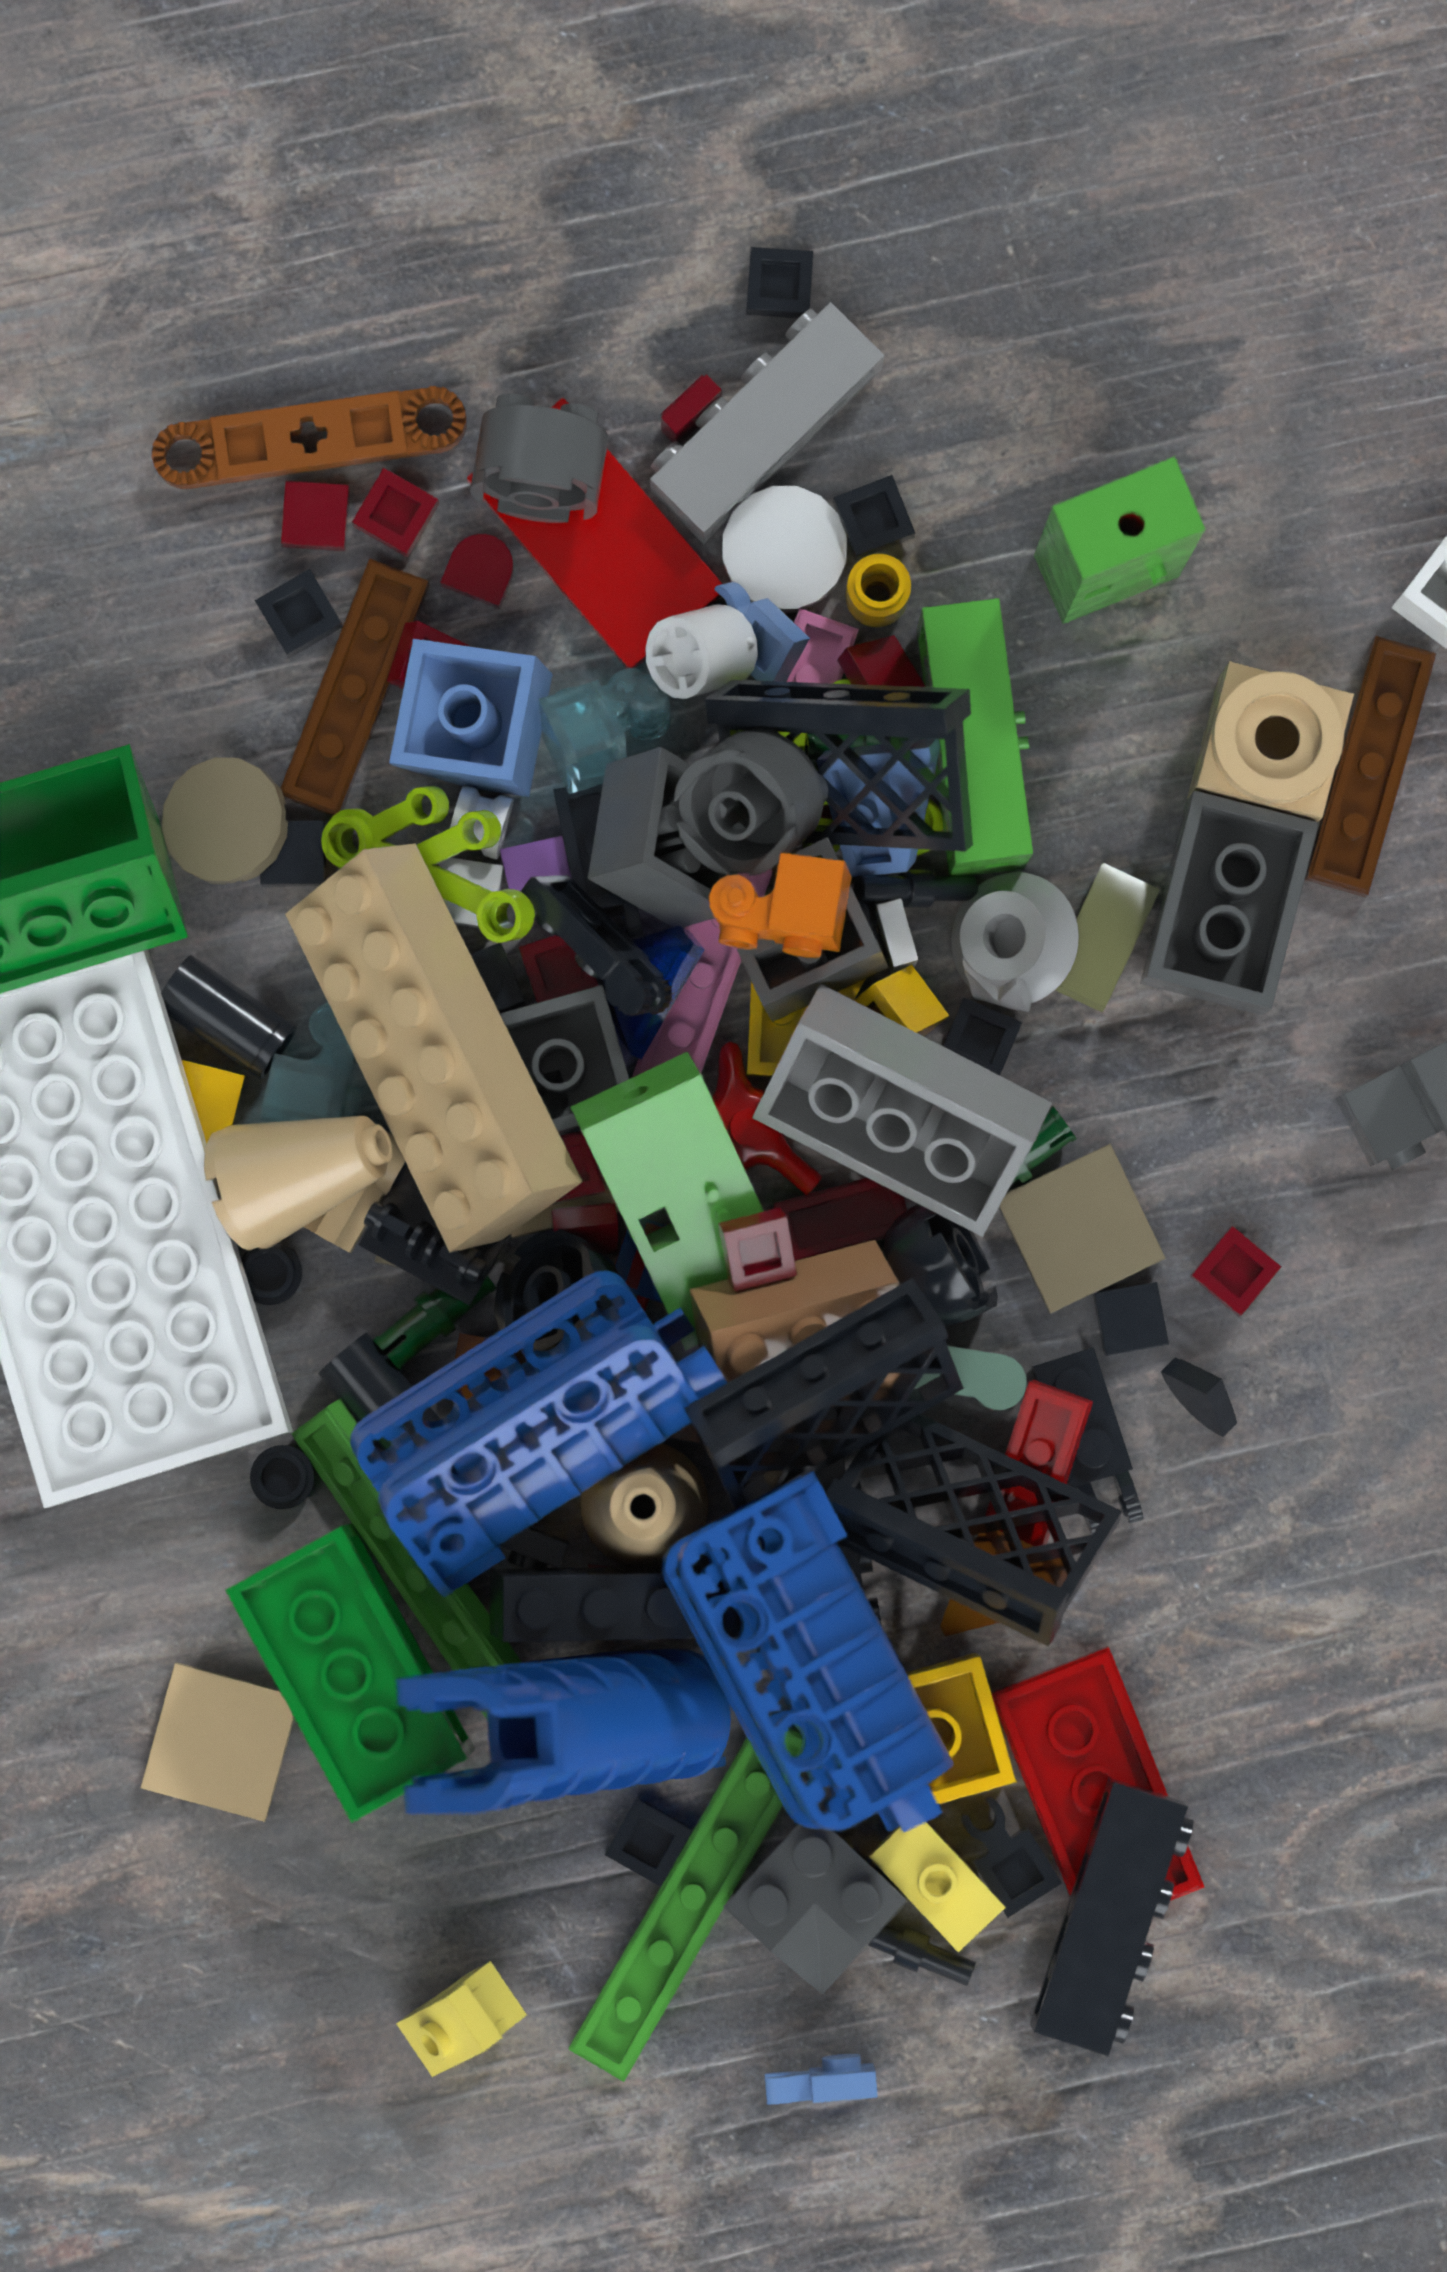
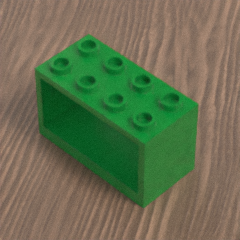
M130 744L0 783V994L188 938L169 853L161 830L162 825Z
M352 1523L338 1527L225 1590L351 1823L404 1795L403 1786L413 1784L412 1777L444 1773L467 1760L475 1750L454 1709L421 1712V1709L407 1710V1706H397L396 1678L432 1674L434 1672Z

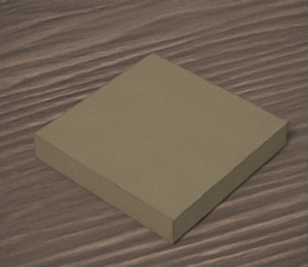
M1111 1144L1007 1192L998 1208L1049 1314L1166 1259Z

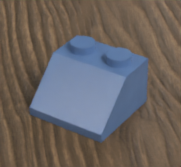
M413 639L389 763L392 766L460 786L467 785L478 790L529 797L553 674L536 656Z

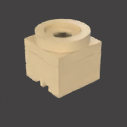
M1229 661L1217 680L1209 711V719L1202 738V746L1187 799L1195 790L1319 822L1323 818L1334 771L1342 753L1344 732L1354 694L1318 685L1312 680L1295 673L1268 672Z

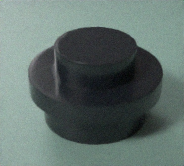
M277 1243L267 1249L256 1248L247 1250L241 1258L255 1302L264 1305H277L289 1300L297 1292L302 1281V1266L296 1253L288 1246Z
M277 1445L263 1451L255 1459L250 1472V1483L256 1497L263 1504L275 1509H289L301 1504L310 1495L315 1481L314 1468L307 1456L301 1450L288 1445Z

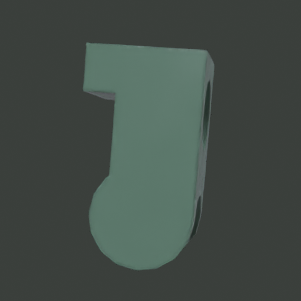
M948 1346L964 1389L955 1393V1396L973 1398L981 1407L992 1411L1011 1408L1023 1398L1027 1387L1026 1374L1022 1366L1014 1358L1003 1354ZM923 1374L915 1388L921 1387L941 1374Z

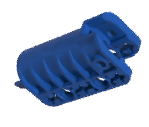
M610 1271L592 1273L392 1399L356 1424L351 1433L350 1445L360 1467L379 1493L378 1502L389 1526L432 1585L444 1598L505 1559L506 1557L499 1545L527 1527L534 1525L552 1511L581 1495L585 1490L612 1473L617 1472L632 1460L654 1446L661 1444L667 1438L689 1425L691 1422L684 1407L728 1383L705 1346L678 1363L668 1347L695 1331L681 1308L652 1324L626 1282L617 1273ZM605 1294L613 1305L601 1311L596 1306L595 1301L600 1299V1295ZM575 1314L578 1315L584 1324L579 1329L575 1327L570 1318ZM559 1328L564 1330V1337L556 1347L547 1351L533 1349L535 1340L551 1329ZM520 1349L527 1360L522 1365L519 1363L516 1355L514 1356V1353ZM495 1366L500 1370L502 1376L491 1382L484 1372ZM465 1384L473 1394L467 1400L460 1389ZM442 1399L454 1401L451 1412L445 1418L438 1421L422 1419L423 1412ZM409 1420L416 1431L412 1435L403 1426ZM384 1437L390 1441L392 1446L381 1452L379 1448L373 1445L372 1441Z
M812 1471L803 1477L800 1475L676 1541L667 1549L662 1559L663 1577L786 1812L792 1820L805 1828L842 1830L878 1812L888 1832L900 1826L904 1833L943 1813L928 1783L950 1769L954 1762L837 1543L838 1540L846 1537L847 1534ZM758 1539L760 1540L762 1545L761 1549L758 1545ZM705 1554L709 1565L701 1570L702 1574L696 1575L691 1564L699 1559V1555ZM676 1568L679 1570L680 1578L677 1576ZM721 1581L727 1593L706 1599V1593L718 1591L716 1585ZM689 1597L691 1598V1600H692V1602H693V1604H694L696 1610H695L694 1607L692 1606V1604H691V1602H690V1600H689ZM728 1606L737 1612L741 1620V1630L734 1640L727 1636L721 1624L722 1615ZM757 1648V1652L744 1655L747 1662L742 1666L737 1658V1652ZM720 1655H721V1657H722L724 1663H725L726 1666H727L726 1668H725L723 1662H722L721 1659H720ZM766 1670L770 1680L762 1686L764 1693L759 1694L754 1683L762 1678L761 1671ZM782 1697L788 1709L768 1715L771 1711L781 1710L778 1701ZM751 1714H752L753 1718L755 1719V1721H756V1723H757V1726L755 1725V1723H754L752 1717L750 1716ZM792 1724L799 1729L802 1736V1747L794 1757L789 1754L784 1744L785 1733ZM801 1771H806L810 1779L806 1785H804L799 1773ZM782 1772H783V1774H784V1776H785V1778H786L788 1784H786V1782H785V1780H784V1778H783V1776H782V1774H781ZM823 1787H828L832 1796L824 1801L826 1812L821 1813L817 1803L825 1797Z
M673 1648L600 1652L395 1679L397 1706H407V1710L421 1709V1712H437L473 1707L474 1710L487 1713L491 1763L479 1768L412 1777L413 1784L403 1786L405 1813L407 1814L482 1813L510 1808L511 1806L524 1804L528 1801L553 1800L565 1795H585L599 1790L628 1788L635 1784H655L669 1779L693 1778L708 1772L712 1768L726 1766V1758L722 1754L726 1748L730 1733V1704L705 1656L688 1649Z

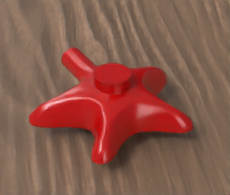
M733 1042L726 1043L722 1046L719 1053V1076L712 1100L745 1172L757 1165L769 1166L777 1170L807 1196L823 1176L792 1150L784 1134L752 1118L765 1090L753 1087L748 1080L743 1065L742 1052L738 1044Z

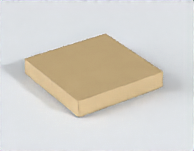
M176 1662L170 1678L141 1789L265 1822L294 1722V1717L280 1691L275 1688Z

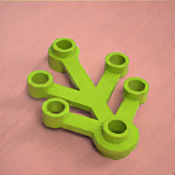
M424 786L414 788L408 793L405 801L374 816L358 808L342 810L331 818L323 830L321 838L323 852L332 864L341 869L364 849L396 846L386 841V839L414 823L423 826L443 821L449 811L448 797L437 786ZM425 795L429 797L432 803V811L429 816L422 809V800ZM487 810L468 812L459 819L456 826L416 846L442 898L476 914L478 927L487 939L497 943L521 939L531 930L535 918L533 904L525 894L515 889L492 892L437 865L465 850L491 848L499 841L501 824L494 813ZM476 820H479L484 827V836L481 841L474 834ZM354 831L357 832L359 837V849L353 844ZM510 904L515 912L514 925L507 916V909Z

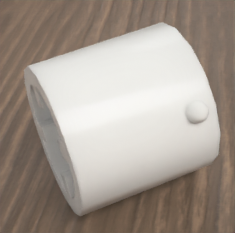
M718 604L670 616L657 622L649 632L645 647L646 664L654 682L661 691L673 698L681 699L716 691L730 680H746L753 672L758 656L757 639L750 622L742 612L732 606Z

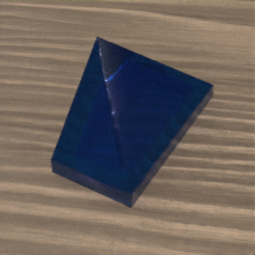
M679 925L632 940L650 958L649 961L664 975L663 979L669 980L668 984L672 986L671 990L674 993L672 995L673 1001L669 1004L670 1008H666L665 1012H659V1014L645 1013L638 1016L624 1015L622 1011H618V1006H613L607 1000L616 1035L630 1054L641 1060L705 950L689 930ZM601 980L605 992V980Z

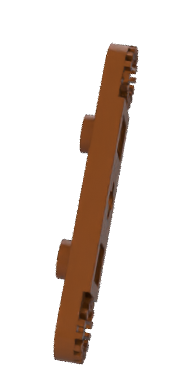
M430 386L400 392L397 390L171 424L159 432L158 437L154 440L152 444V460L159 476L167 484L179 489H193L446 452L454 448L462 440L467 428V416L462 401L454 392L449 391L447 388ZM434 403L446 406L453 414L451 428L445 434L442 433L438 437L437 435L430 436L424 434L417 425L419 412L425 406ZM313 422L317 431H327V439H321L317 442V452L306 453L301 443H292V436L302 434V423ZM183 439L198 443L202 449L200 464L195 466L194 470L191 469L187 473L185 471L181 473L173 470L167 464L169 448L175 442Z

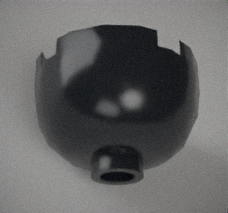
M920 1204L911 1207L896 1218L886 1232L882 1253L899 1281V1285L913 1278L944 1326H951L972 1319L997 1306L998 1295L996 1286L984 1291L979 1274L989 1270L990 1267L972 1231Z
M554 1229L540 1231L524 1241L513 1253L521 1257V1259L514 1266L511 1275L502 1272L499 1278L494 1304L498 1330L501 1331L592 1273L610 1271L619 1275L616 1266L601 1248L586 1239L562 1229L555 1232ZM605 1294L600 1295V1299L595 1301L596 1306L601 1311L613 1305ZM577 1314L570 1317L577 1329L584 1325ZM559 1328L551 1329L535 1340L533 1349L547 1351L556 1347L564 1337V1330Z

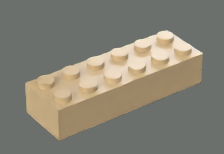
M416 843L362 850L285 914L449 1252L503 1240L582 1183L580 1175Z

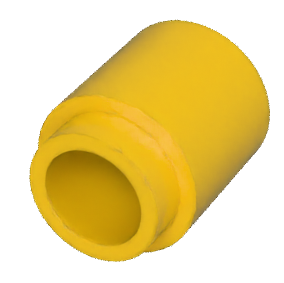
M872 554L859 560L849 574L846 587V604L852 616L860 623L870 627H884L897 621L906 610L911 592L909 572L898 559L887 554ZM872 586H881L888 592L889 600L874 601L868 598L865 592Z

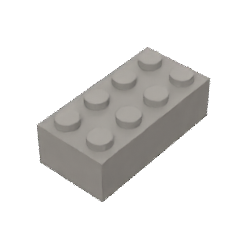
M820 984L799 1021L752 1118L983 1237L1032 1147L1052 1102Z

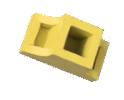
M927 1822L904 1833L900 1826H898L868 1854L872 1861L957 1952H960L1006 1908L968 1864Z
M490 1961L462 1976L444 1991L413 2010L396 2024L430 2075L434 2077L486 2051L503 2038L502 2035L527 2016V2014Z

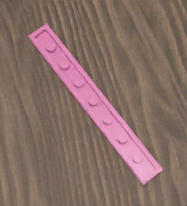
M799 608L794 623L810 639L786 682L833 684L841 680L844 671L837 659L846 647L854 645L859 629ZM769 869L762 874L749 876L750 873L737 874L750 881L758 897H763L769 884L772 870ZM715 918L685 927L667 978L669 980L668 984L672 986L671 990L674 993L672 995L673 1001L670 1002V1008H666L665 1012L654 1014L632 1078L685 1052H688L701 1074L741 962V957L737 951L739 948L729 947L718 942L720 930Z

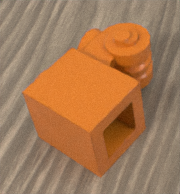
M780 853L775 888L770 894L763 897H758L752 883L743 876L728 875L718 880L712 887L709 895V907L719 924L718 942L733 948L756 949L758 939L773 940L775 943L783 944V952L805 958L821 957L822 950L839 952L852 877L846 862Z

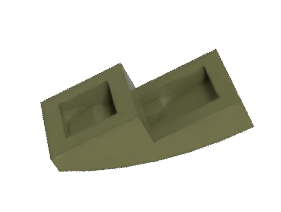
M1102 863L1076 918L1079 941L1075 961L1067 977L1055 991L1103 1013L1160 889Z

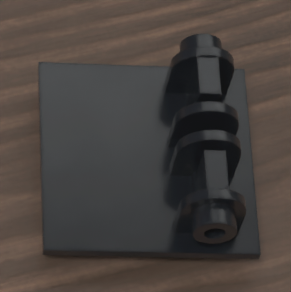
M405 1162L382 1204L374 1202L367 1212L364 1224L368 1226V1229L362 1237L359 1246L471 1306L510 1235L499 1242L449 1252Z

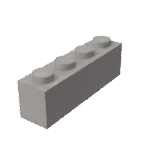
M831 302L819 314L812 308L802 314L785 334L790 342L774 358L766 352L756 359L740 378L745 386L729 402L722 396L716 399L697 419L695 424L700 430L684 446L678 441L671 443L652 463L650 468L655 474L650 478L651 492L703 544L730 519L732 512L749 495L758 492L882 370L885 355Z

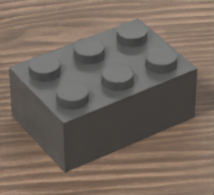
M1194 790L1186 800L1140 984L1259 1015H1264L1273 1007L1319 822Z

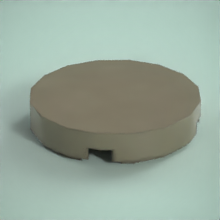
M214 757L192 766L173 784L163 805L161 830L168 853L184 871L210 884L227 885L225 883L245 882L258 877L277 859L287 838L288 821L285 820L286 810L284 804L286 802L282 790L267 772L239 758Z

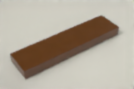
M369 558L280 788L285 799L330 816H334L343 810L391 683L386 681L404 625L407 622L416 621L430 585L428 580Z
M1379 636L1373 638L1343 742L1342 753L1336 767L1305 876L1306 881L1361 897L1369 895L1437 653Z

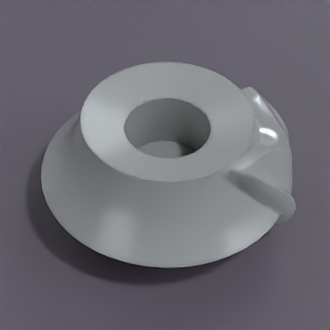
M1023 872L997 875L981 883L978 886L977 894L969 901H963L960 906L951 934V948L955 966L963 981L971 989L974 1000L986 1001L1024 1012H1029L1031 1003L1048 996L1064 981L1075 961L1079 941L1076 916L1065 895L1046 879Z

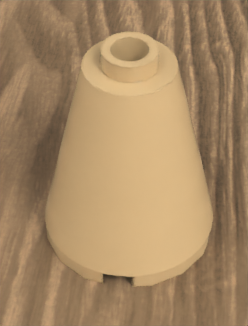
M366 1116L230 1125L211 1134L205 1146L204 1172L206 1181L217 1178L222 1199L213 1201L212 1205L216 1216L227 1234L243 1249H267L382 1178L386 1174L388 1162L392 1158V1145L385 1129L380 1125H375Z
M663 1443L654 1446L617 1472L612 1473L582 1492L581 1515L588 1536L605 1556L627 1567H662V1559L667 1549L679 1539L704 1527L708 1516V1494L700 1472L683 1453ZM647 1494L654 1499L656 1510L651 1518L645 1520L637 1519L633 1516L630 1508L631 1501L635 1496Z

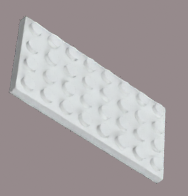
M149 950L0 994V1362L44 1508H50L293 1432L237 1243L225 1231L212 1205L213 1201L222 1199L217 1178L206 1181L204 1156L207 1143Z

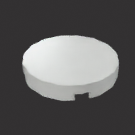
M771 486L749 495L732 512L723 532L722 563L730 581L740 584L746 590L751 603L768 598L783 613H797L799 608L807 609L811 605L820 602L836 588L846 565L847 535L838 513L820 495L799 486Z

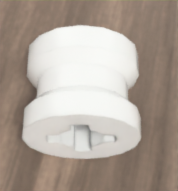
M463 785L450 828L456 826L459 819L468 812L487 810L494 813L501 824L500 839L493 847L481 849L485 857L497 860L507 832L513 807V798L503 795L495 799L480 796L476 788ZM476 820L474 834L481 841L484 836V827L479 820Z

